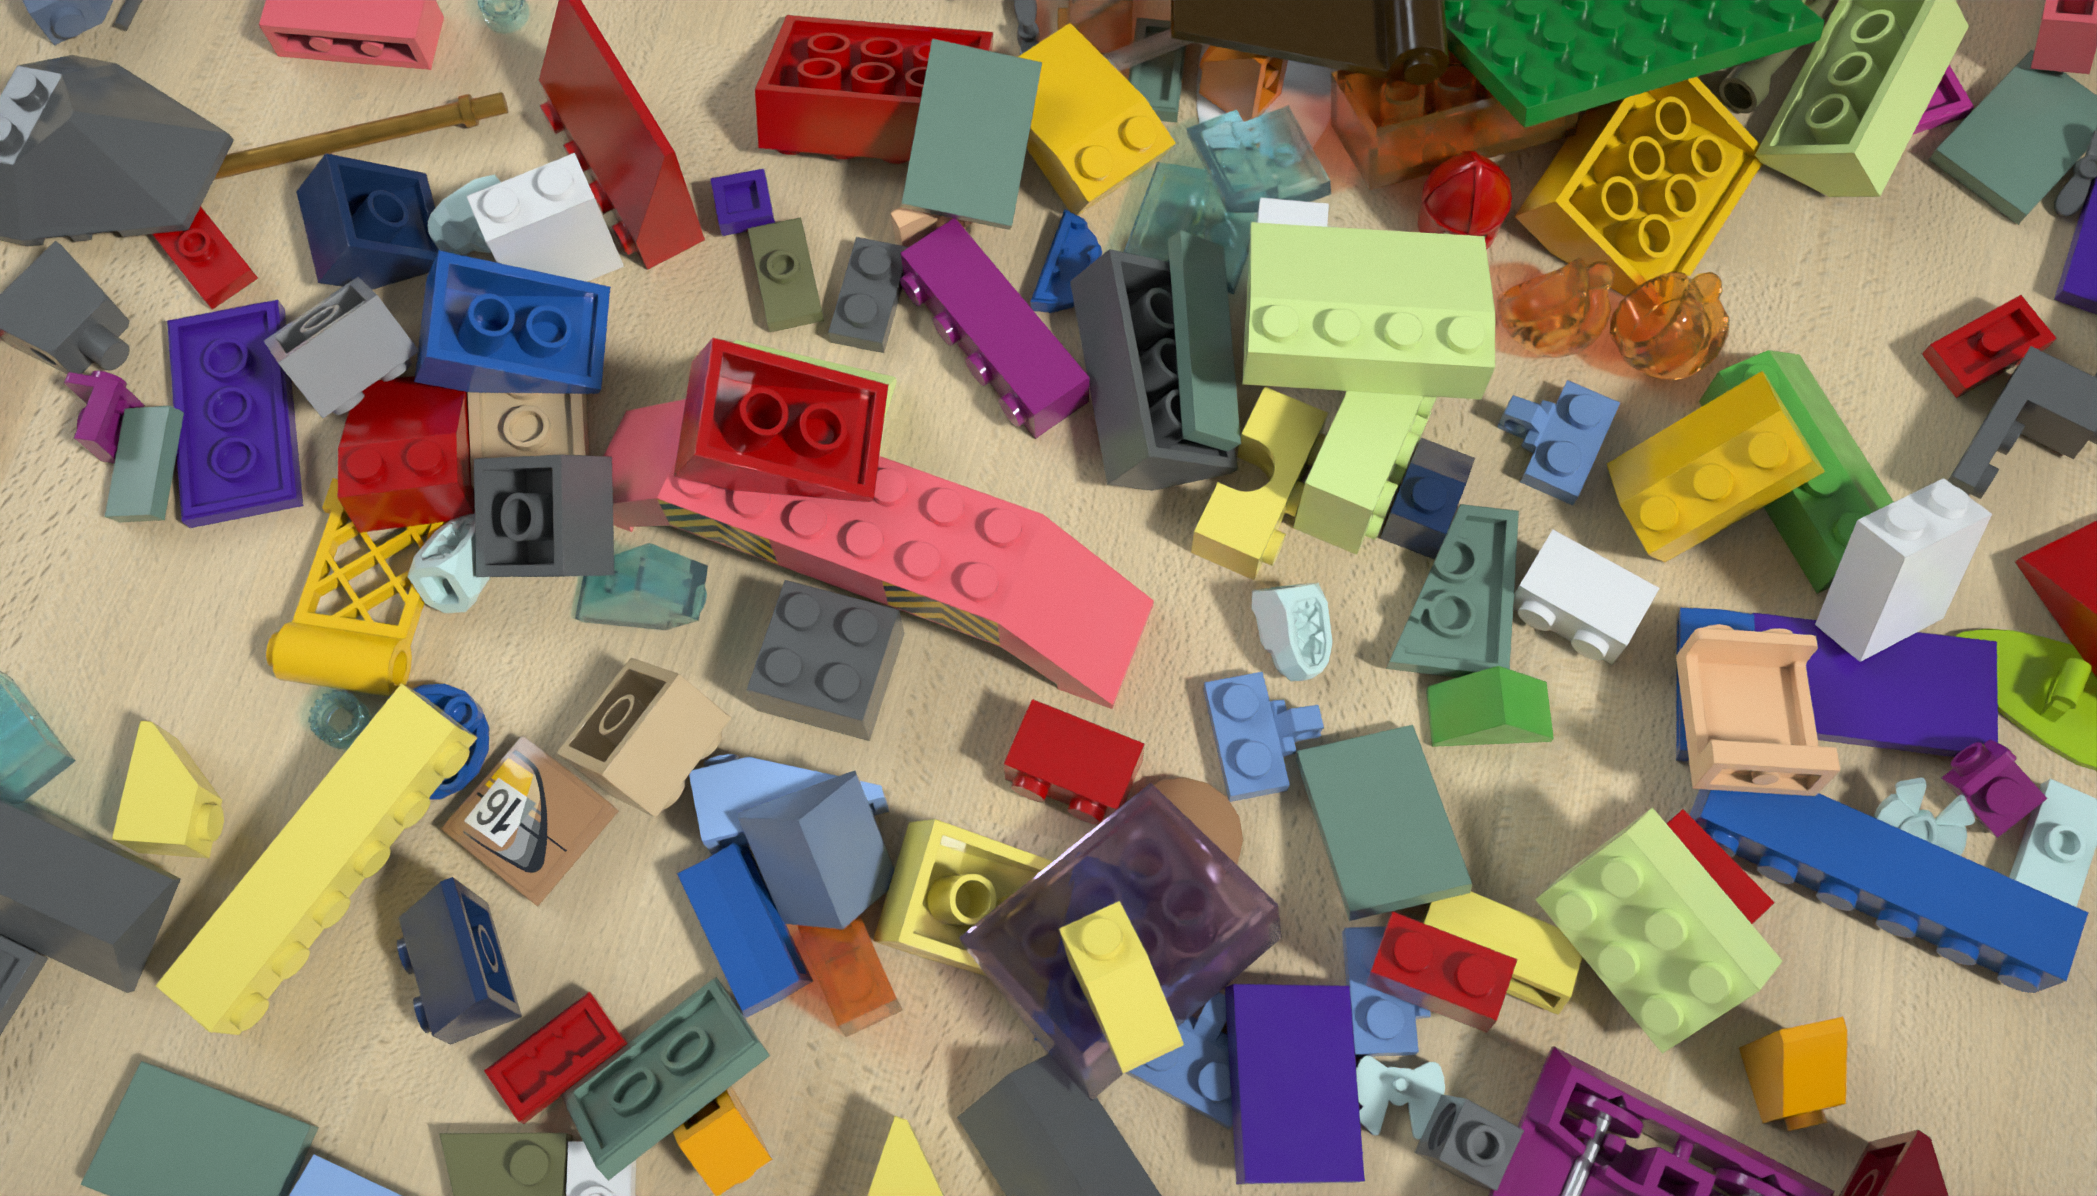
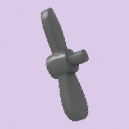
M1014 0L1015 14L1019 24L1017 40L1021 47L1020 55L1039 43L1040 33L1036 24V0Z
M2097 128L2089 141L2085 157L2079 159L2074 165L2073 177L2056 196L2054 210L2059 216H2070L2081 208L2087 196L2091 180L2097 177Z

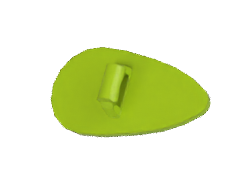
M1980 629L1961 632L1955 636L1997 642L1998 712L2041 745L2068 761L2097 771V678L2091 671V665L2083 660L2074 645L2014 630Z

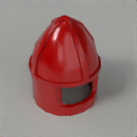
M1463 150L1461 154L1452 156L1432 170L1424 183L1421 197L1422 202L1418 213L1417 226L1421 233L1444 234V232L1454 235L1470 236L1487 235L1485 237L1487 250L1498 235L1499 229L1510 211L1512 201L1510 179L1494 161L1478 154L1477 151Z

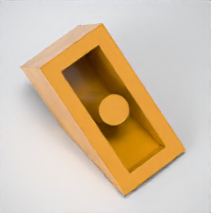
M1844 1017L1781 1029L1739 1047L1762 1124L1784 1119L1788 1131L1828 1123L1824 1110L1846 1104L1848 1029Z
M732 1086L672 1131L678 1146L715 1196H719L734 1185L748 1180L756 1170L772 1160L756 1125Z

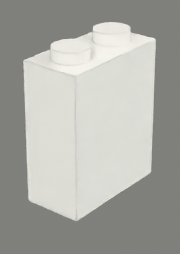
M575 153L466 196L484 239L497 263L586 282L624 267Z
M1943 478L1858 519L1815 625L1861 662L1942 620L1992 513L1971 499L1963 490L1955 487Z

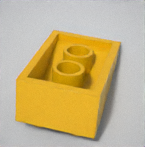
M1071 23L1018 56L1042 62L1027 150L1071 213L1080 215L1157 163L1176 144L1146 98Z

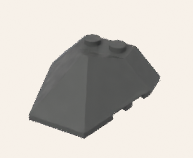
M69 55L17 65L0 96V240L23 246L44 245L45 238L70 236L76 242L92 240L93 233L118 231L123 237L189 230L234 139L226 131L117 63Z

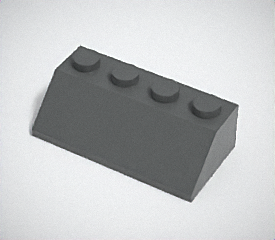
M1109 249L1070 281L1085 366L1089 376V388L1107 485L1154 491L1232 474L1239 469L1234 448L1227 452L1183 439L1170 262Z

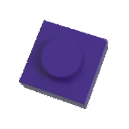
M764 168L710 178L722 236L747 232L748 228L775 223Z

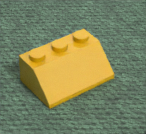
M1763 371L1606 464L1619 504L1648 555L1663 562L1671 560L1825 472Z

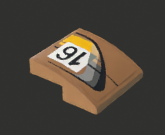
M522 735L441 829L538 907L619 810Z

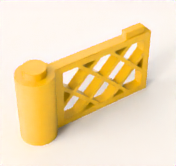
M332 478L322 506L325 513L330 515L292 622L285 623L279 632L272 634L267 644L266 660L268 665L273 667V672L279 680L390 697L400 684L405 686L407 684L412 661L410 646L421 616L424 601L408 578L409 570L396 577L385 559L414 542L421 549L425 544L421 538L428 535L427 541L436 530L447 522L406 527V531L376 547L367 532L359 533L353 522L346 525L349 516L337 498L338 479ZM361 534L371 551L340 569L334 560L338 546ZM379 563L391 581L359 599L348 581ZM332 568L334 573L329 575L330 569ZM343 585L353 601L352 604L333 615L315 613L320 598ZM411 586L409 594L407 595L404 589ZM399 593L405 602L399 624L391 625L374 622L368 611ZM362 615L364 620H357L355 618Z

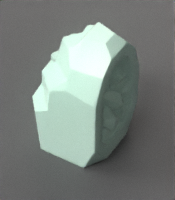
M496 175L472 180L443 199L431 213L428 220V231L431 239L440 251L463 255L471 251L491 252L466 196L501 183Z
M468 514L447 522L431 535L413 557L408 573L409 580L425 604L443 613L466 612L476 603L480 592L490 579V577H476L475 514Z
M1319 583L1293 584L1253 590L1251 609L1256 616L1260 641L1265 650L1271 654L1276 669L1290 681L1312 679L1321 673L1329 662L1333 641L1328 602Z

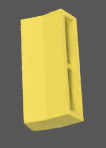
M1471 891L1468 894L1427 904L1421 920L1422 923L1518 959L1507 994L1557 1015L1560 1014L1571 998L1583 957L1558 927Z

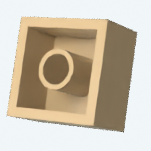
M630 658L556 754L608 795L657 818L663 809L670 807L680 797L685 787L684 780L697 763L708 757L717 748L722 739L721 731L731 720V717L679 673Z

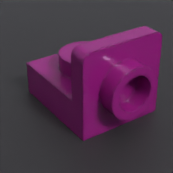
M98 370L93 371L91 376L68 372L64 384L87 404L79 413L74 439L101 462L115 464L125 409L141 408L145 405L126 388L127 382L114 374Z
M1989 739L1984 744L1977 742L1959 752L1951 761L1953 769L1941 777V779L1957 797L1963 795L1966 798L1974 816L1989 833L1998 838L2048 798L2015 763L2017 757L2010 749Z

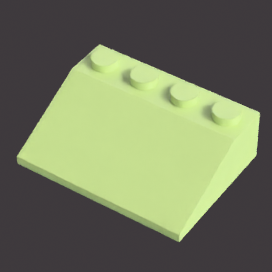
M1251 222L1242 384L1482 399L1495 369V307L1485 236Z

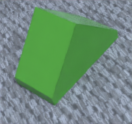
M1496 666L1434 684L1426 689L1432 747L1552 742L1554 739L1546 681Z

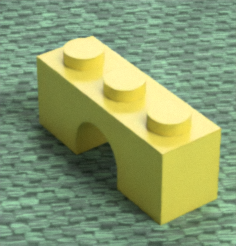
M1264 386L1242 431L1237 457L1259 467L1266 474L1269 482L1258 490L1248 492L1238 491L1218 482L1194 530L1191 553L1252 580H1255L1263 562L1273 566L1286 537V534L1278 531L1286 513L1294 517L1297 515L1305 485L1301 480L1308 465L1313 466L1327 436L1323 434L1328 412Z

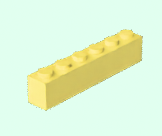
M400 684L156 984V987L209 1032L240 1035L242 1031L254 1026L266 1013L269 1007L268 998L284 979L292 977L304 966L310 955L309 947L325 928H329L337 923L347 912L350 906L349 897L365 878L373 876L384 866L391 853L390 846L402 831L416 824L424 816L430 806V796L442 781L454 776L464 766L470 754L469 748L477 737L425 696Z

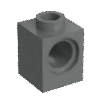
M1442 1094L1414 1153L1471 1184L1497 1191L1524 1130L1466 1098Z

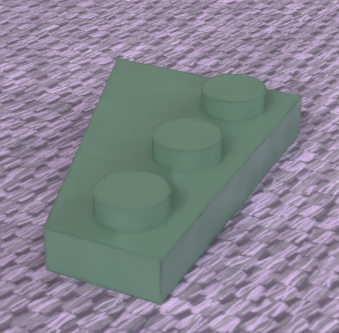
M1460 504L1386 669L1456 678L1496 666L1510 669L1519 511Z

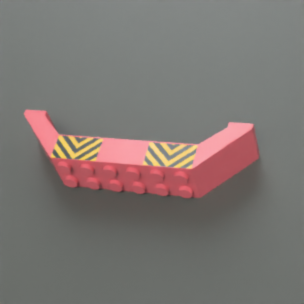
M686 399L625 412L604 456L612 457L613 526L630 532L633 531L634 527L673 526L1000 646L1057 684V689L1113 709L1153 608L1154 600L1044 514L879 456L875 495L871 502L733 491L674 477Z

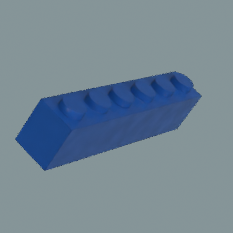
M1699 789L1689 815L1730 857L1736 855L1758 865L1757 870L1763 876L1785 884L1796 882L1817 892L1816 897L1821 902L1833 908L1846 911L1856 909L1877 919L1876 924L1878 927L1893 935L1905 938L1916 936L1936 945L1937 953L1950 961L1963 965L1978 964L1998 973L1997 979L2015 990L2036 993L2037 991L2067 981L2089 912L1820 793L1816 796Z

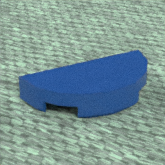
M1065 209L1030 301L1033 311L1054 313L1073 308L1075 305L1070 281L1102 256L1101 245L1098 244L1097 237L1087 227V222L1082 217Z

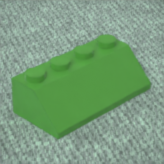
M1767 350L1718 371L1700 398L1699 403L1701 406L1706 405L1761 371L1767 376L1825 471L1764 506L1767 514L1818 594L1830 588L1857 520L1894 501L1799 354Z

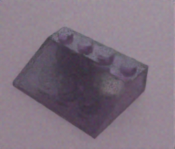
M1152 783L1148 784L959 937L962 945L1049 1056L1090 1101L1095 1099L1123 1073L1070 966L1059 928L1120 901L1148 955L1177 1027L1282 938L1278 904Z

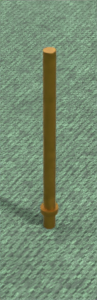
M503 92L473 99L470 94L458 96V102L230 153L226 155L214 180L465 123L467 128L479 126L480 119L509 113L508 105Z

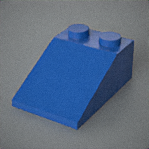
M439 250L426 278L418 345L419 352L417 354L414 382L471 393L599 394L602 388L610 286Z

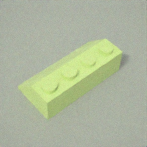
M1839 0L1822 31L1821 39L1815 43L1755 154L1759 162L1829 197H1880L1969 27L1956 0Z

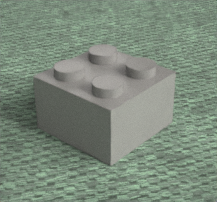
M356 277L264 340L276 361L322 419L331 412L335 415H341L351 410L364 398L362 393L364 389L380 378L383 382H387L404 373L412 364L409 358L419 352L418 348L378 295L359 277Z

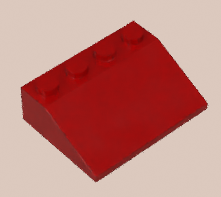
M558 0L539 76V82L547 101L539 106L554 134L556 135L564 131L570 140L563 144L567 155L575 153L582 171L588 170L594 180L589 186L601 213L604 215L612 210L618 220V223L611 227L627 256L637 252L648 270L705 241L676 153L583 2L581 0Z
M786 15L755 87L758 148L773 149L786 155L808 152L829 154L836 159L867 157L882 159L891 164L906 163L910 161L932 39L992 51L994 32Z

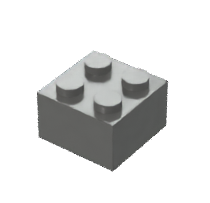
M540 455L474 459L476 577L615 575L612 457Z
M785 580L747 687V692L757 711L870 741L905 634L899 610Z

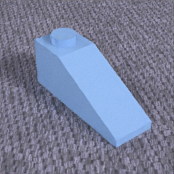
M736 754L712 757L703 763V768L692 770L689 774L701 840L712 855L732 843L750 846L738 819V813L837 776L753 757L740 759ZM860 781L873 815L889 812L882 786Z

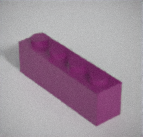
M951 219L900 253L904 272L900 282L907 296L916 306L924 303L935 316L932 318V321L939 335L949 346L957 343L968 356L965 358L970 372L982 386L990 383L1000 395L999 404L1006 417L1014 426L1019 427L1023 424L1036 439L1089 402V376L957 219Z

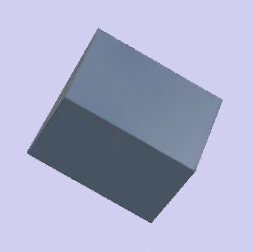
M856 770L738 813V819L776 909L785 924L844 929L888 891L895 868Z

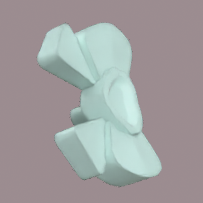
M1924 778L1897 782L1895 785L1896 794H1891L1884 799L1877 807L1873 817L1961 856L1967 840L1965 826L1975 822L1974 813L1963 795H1959L1935 818L1929 810H1919L1926 790V780Z
M1370 1056L1360 1058L1356 1064L1359 1105L1362 1106L1359 1109L1360 1123L1371 1134L1379 1135L1388 1103L1390 1102L1395 1106H1402L1407 1103L1413 1137L1418 1140L1421 1139L1441 1095H1444L1445 1092L1444 1075L1441 1066L1436 1062H1427L1412 1070L1410 1068L1386 1067Z

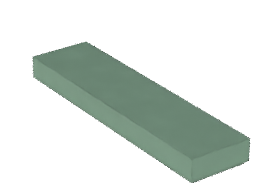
M1179 230L1168 239L1183 439L1229 452L1241 444L1224 246Z

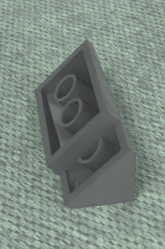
M0 799V935L126 993L135 991L181 878L30 803L10 804Z
M1057 1049L1009 1073L957 1117L1006 1196H1161L1089 1084L1065 1051Z

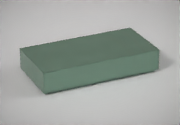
M1137 18L1133 43L1171 29V21ZM1186 46L1171 50V52L1169 51L1166 54L1164 53L1130 67L1128 81L1146 98L1159 119L1164 122L1177 123Z
M170 405L125 409L105 512L106 518L119 523L165 520L184 415L183 411Z

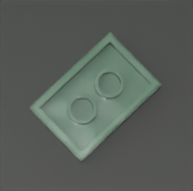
M932 39L901 208L1011 230L1042 62Z
M2032 49L1939 145L1929 158L1931 162L2018 225L2086 153L2092 134L2097 128V95L2064 72L2031 69L2034 55Z
M1413 725L1297 751L1296 762L1349 921L1470 893L1472 881Z
M716 977L563 1092L561 1097L596 1168L609 1181L767 1059L770 1054L728 991Z
M141 1061L80 1185L108 1196H288L319 1127Z

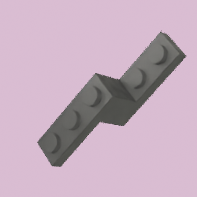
M2031 346L2001 391L1948 479V482L1963 490L1968 496L1972 495L1981 499L1999 471V468L1989 464L1996 451L2007 455L2020 434L2072 459L2078 455L2088 441L2097 445V372L2095 376H2092Z

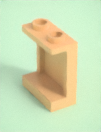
M1709 625L1694 630L1676 655L1693 789L1816 796L1840 772L1837 747H1821L1818 745L1806 670L1807 661L1818 649L1816 636L1793 634L1790 630L1780 628L1769 629L1763 632L1733 630L1727 625Z

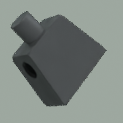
M56 240L0 294V337L11 347L65 374H68V372L82 374L93 362H96L105 370L111 371L119 368L127 360L130 348L119 336L129 327L130 320Z

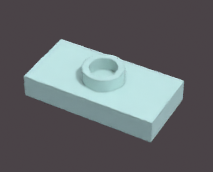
M2050 778L2040 785V791L2048 799L2032 810L2009 877L2077 907L2097 846V799Z

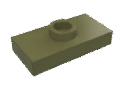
M801 217L748 228L770 332L824 321Z

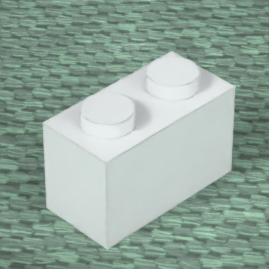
M1552 530L1514 594L1513 609L1518 611L1519 617L1531 627L1543 631L1551 630L1571 641L1572 647L1581 655L1592 660H1605L1613 664L1627 647L1656 596L1659 587L1561 533Z

